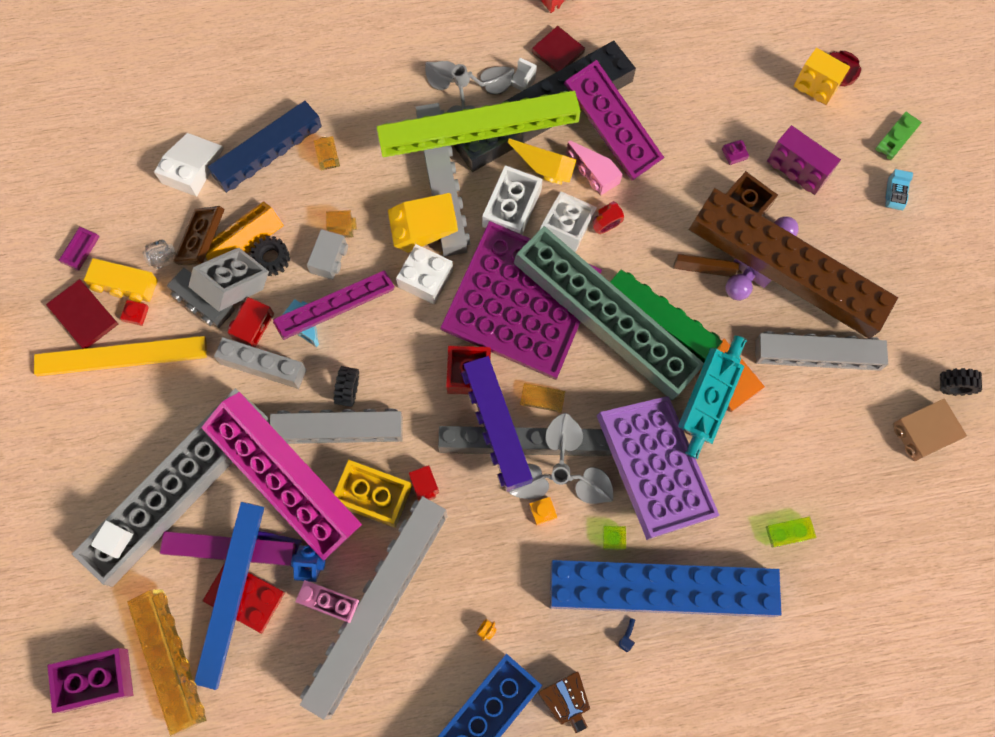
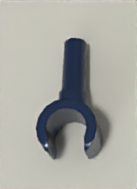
M630 618L627 630L619 641V647L625 652L630 651L635 644L629 638L636 621L633 618Z

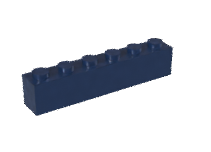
M304 100L209 165L208 169L214 179L227 193L237 188L247 178L253 177L261 168L270 165L277 157L286 154L290 148L300 144L306 137L316 133L322 127L319 115Z

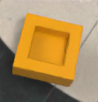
M550 497L529 504L536 526L557 519V514Z

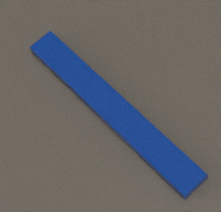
M247 502L240 503L194 685L213 690L219 688L265 508L263 506Z

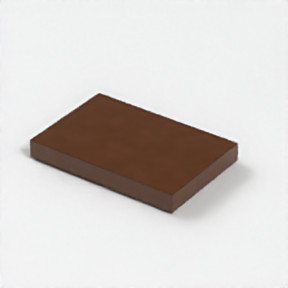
M212 206L194 209L174 257V263L190 265L202 264L224 213V208Z

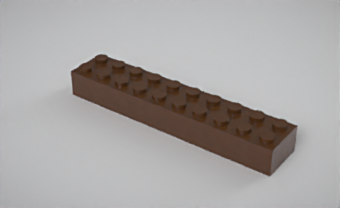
M716 188L713 189L688 229L868 339L881 331L899 298Z

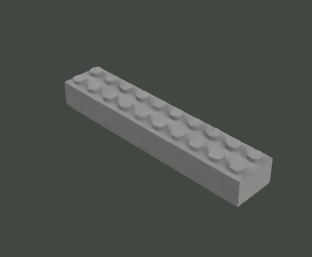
M235 388L224 400L233 396L239 391ZM250 402L251 405L270 424L269 418L261 410H259L252 402ZM217 407L105 520L133 534L120 557L109 556L91 545L105 521L72 553L103 585L113 587L159 540L163 533L233 463L201 428Z
M423 496L420 501L416 500L410 510L412 515L408 521L405 519L398 530L401 533L397 540L393 539L387 548L389 554L385 561L381 559L376 566L375 572L377 574L373 581L369 580L363 589L365 594L362 600L358 602L351 622L345 621L338 631V634H340L339 639L336 643L332 642L325 655L328 656L323 665L320 663L313 673V677H315L311 686L307 685L300 695L302 699L300 706L323 720L332 718L448 517L446 509Z

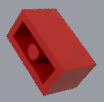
M248 297L240 305L236 319L232 320L229 324L228 334L232 340L256 348L274 316V312L270 306Z

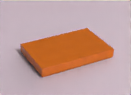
M724 338L719 349L723 353L728 352L730 344ZM742 359L740 364L744 366V369L728 405L730 412H733L765 388Z

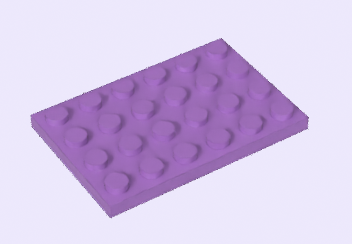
M669 396L603 411L596 415L646 540L720 516L696 459L685 455L689 443L683 429L678 427L679 419Z

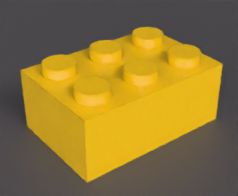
M348 459L334 495L349 511L396 528L411 492L412 485L408 481Z

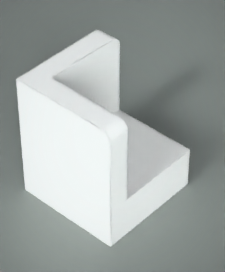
M519 58L517 71L513 75L510 85L521 91L531 87L536 79L537 65Z
M105 521L91 545L109 556L119 558L133 534L109 521Z

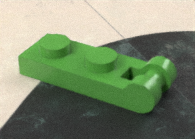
M905 112L875 150L887 155L886 158L891 161L922 122L908 112Z

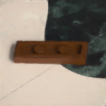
M678 254L673 269L732 277L738 272L739 263Z

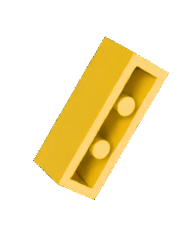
M92 258L84 281L94 292L102 293L105 291L114 297L122 298V296H125L139 303L142 301L150 302L158 282L152 272Z

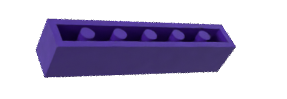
M489 356L465 363L464 371L461 372L465 385L469 384L471 391L468 392L472 405L476 404L478 411L475 412L479 425L483 424L486 432L482 433L486 445L490 444L493 452L489 454L493 466L498 465L500 473L497 474L500 486H505L508 492L531 484L533 478Z

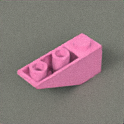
M571 140L568 141L567 156L576 159L579 172L587 177L593 190H597L602 195L620 184L622 173L611 159Z
M304 580L295 602L350 623L359 600Z

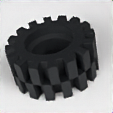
M265 236L266 240L263 241L260 238V243L255 242V248L251 247L252 254H250V257L269 271L268 276H272V273L276 276L279 275V270L282 273L285 271L284 266L286 268L289 266L290 254L285 243L280 238L277 240L275 236H272V239L269 236ZM275 250L278 253V257L272 262H265L263 260V255L267 251Z
M344 366L339 368L334 390L335 404L353 406L359 385V369Z
M955 368L940 373V391L943 394L946 393V395L953 394V396L978 394V392L982 391V373L979 370L970 368L968 370H965V368L959 370Z

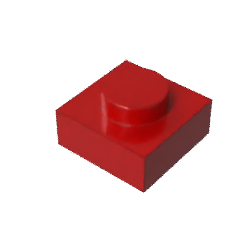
M127 300L120 319L126 323L143 326L149 306Z

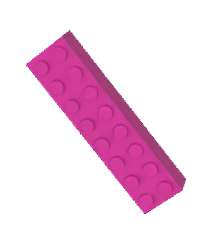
M240 392L222 401L201 427L323 561L362 525Z

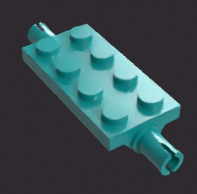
M734 335L728 352L723 353L717 348H710L678 425L679 428L690 433L692 436L685 455L691 458H699L704 442L709 444L714 442L744 369V366L740 364V355L747 340L743 337Z

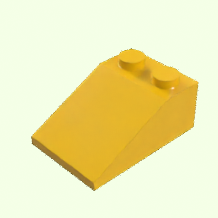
M508 140V143L537 174L544 175L543 180L562 185L563 181L570 182L576 159L516 140Z
M450 193L406 201L388 209L394 247L407 253L413 250L415 244L423 247L458 231Z

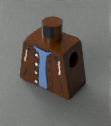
M578 671L538 692L560 725L570 721L575 733L588 727L582 714L590 710V706Z

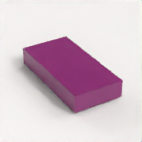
M79 226L59 261L79 271L100 236Z

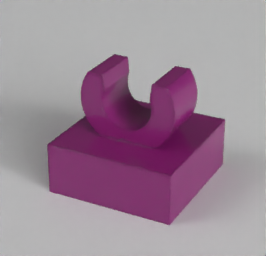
M743 140L734 141L722 147L729 165L747 160L749 157Z

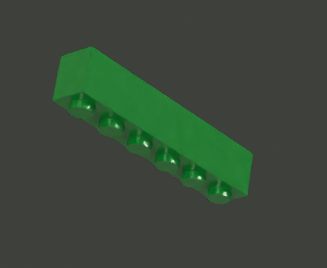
M621 269L610 281L611 284L703 363H705L710 348L720 349L723 341L716 333L706 330L699 321L692 320L681 308H675L664 296H658L647 284L637 281L633 274Z

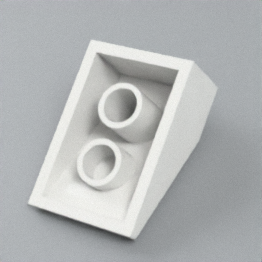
M187 133L163 155L154 173L162 184L197 197L210 174L208 166L218 159L223 146Z
M561 191L543 221L541 228L545 226L576 253L597 207Z

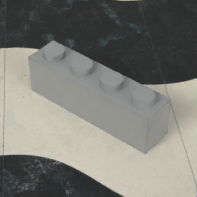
M223 337L214 356L221 365L296 389L300 388L306 373V368L302 362Z

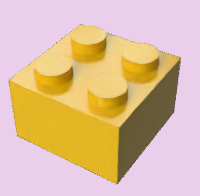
M816 47L804 64L794 87L813 97L816 101L827 105L846 76L850 66Z

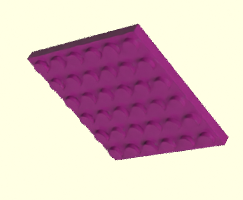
M489 221L440 330L476 346L491 347L492 353L556 380L581 321L514 264L516 254L531 239ZM590 265L601 274L602 269Z

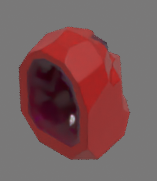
M613 201L598 210V215L593 220V229L596 233H606L623 222L624 213L618 203Z

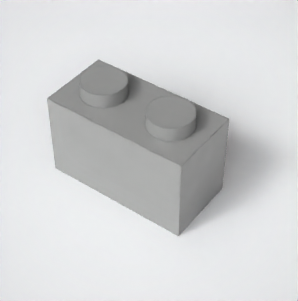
M323 229L320 230L307 263L311 274L333 280L335 274L339 273L341 258L346 255L348 250V244L343 235Z

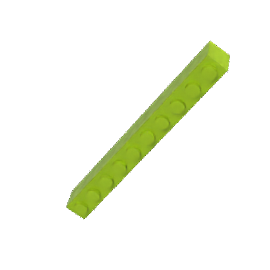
M563 91L559 94L542 95L537 98H524L520 101L503 102L492 106L484 105L481 108L463 109L453 113L445 112L441 115L424 116L413 120L406 119L397 123H384L376 127L382 157L384 158L579 122L581 111L575 91Z

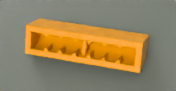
M263 201L215 236L205 259L209 261L236 248H240L245 253L251 251V247L255 248V242L260 243V238L264 241L266 239L265 236H271L284 225L272 207Z

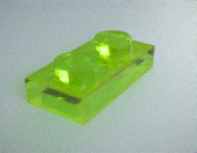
M810 516L766 526L772 548L817 538Z

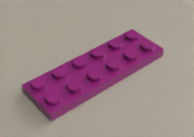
M597 60L564 82L569 92L575 91L580 108L631 181L665 158Z

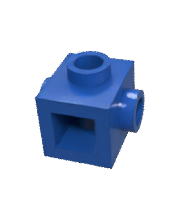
M299 545L297 553L292 556L291 567L294 571V580L317 582L320 570L323 571L325 568V560L323 561L309 545Z

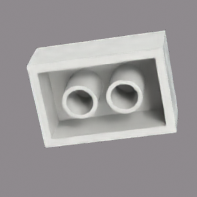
M505 165L483 213L482 227L486 228L489 221L522 235L541 193L543 179Z

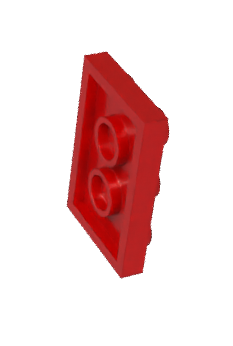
M225 563L202 602L214 607ZM248 573L236 620L262 634L285 592Z

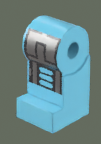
M895 169L889 176L885 197V206L887 208L902 211L905 209L913 172Z

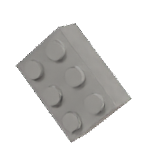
M236 248L193 267L188 287L217 311H221L262 291L269 271L242 249Z

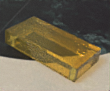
M524 383L520 405L562 413L566 391Z

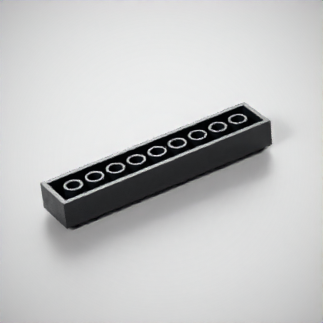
M613 40L504 102L520 101L524 98L531 99L542 95H553L568 91L564 82L595 60L599 62L612 83L619 90L633 82L636 67ZM552 127L455 144L453 146L469 169L474 172L513 150L514 148L508 143L509 139L525 143Z

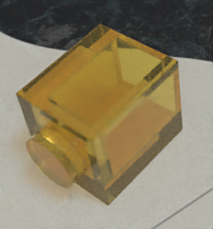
M333 136L313 140L321 171L340 167Z
M351 210L326 212L327 231L343 235L345 238L354 237L353 230H357L356 217H352Z

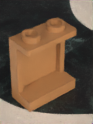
M945 398L893 423L895 434L901 438L905 445L906 453L914 461L967 437Z

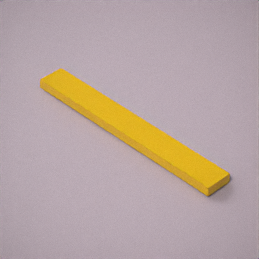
M199 336L34 354V375L38 377L207 358L206 337Z

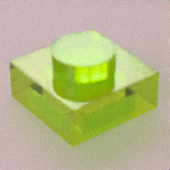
M603 526V549L626 550V526Z

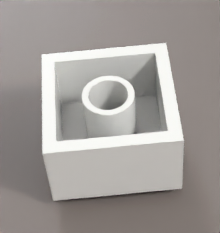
M415 244L396 277L398 288L435 304L453 272V262Z

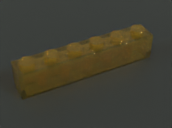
M163 589L149 590L127 601L170 736L184 732L207 721L205 709L200 702L197 685L193 681L190 664L185 657L182 640L178 636L175 619L171 615L168 598Z

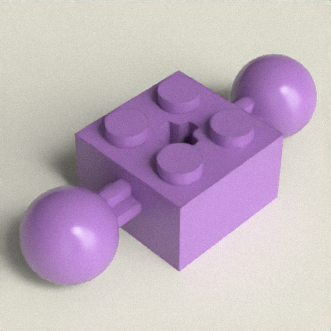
M783 216L774 222L776 225L797 236L799 226L792 217ZM735 259L733 262L739 263V270L743 273L733 275L728 279L725 287L726 293L731 299L741 301L750 296L753 289L752 280L762 288H765L772 280Z

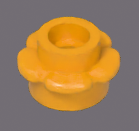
M485 619L476 632L481 637V641L486 640V638L490 640L497 630L494 627L495 621L491 622Z

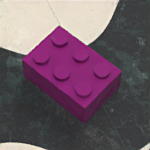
M792 125L777 141L767 160L773 168L780 170L790 180L797 182L806 191L814 195L829 179L841 161L840 158Z
M116 648L47 665L52 713H65L134 696L128 649Z

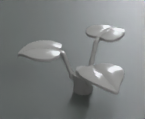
M449 61L426 62L425 64L426 76L433 88L445 90L450 86V83H455L459 87L462 106H452L447 111L450 113L462 111L463 109H475L474 106H465L463 87L468 85L470 78L481 87L485 86L488 93L496 95L505 92L509 88L514 75V68L492 67L481 74V81H479L472 75L471 71H467L466 66L463 64L455 65Z
M568 413L558 415L550 423L546 431L548 447L552 450L561 449L560 462L553 467L552 474H542V470L538 465L529 463L528 466L533 478L532 483L509 491L511 495L519 498L536 499L544 496L549 490V483L545 478H549L559 485H563L573 479H580L576 484V493L583 502L597 504L613 501L612 483L603 470L589 467L585 470L583 476L570 475V468L564 463L565 450H576L583 441V432L579 424Z

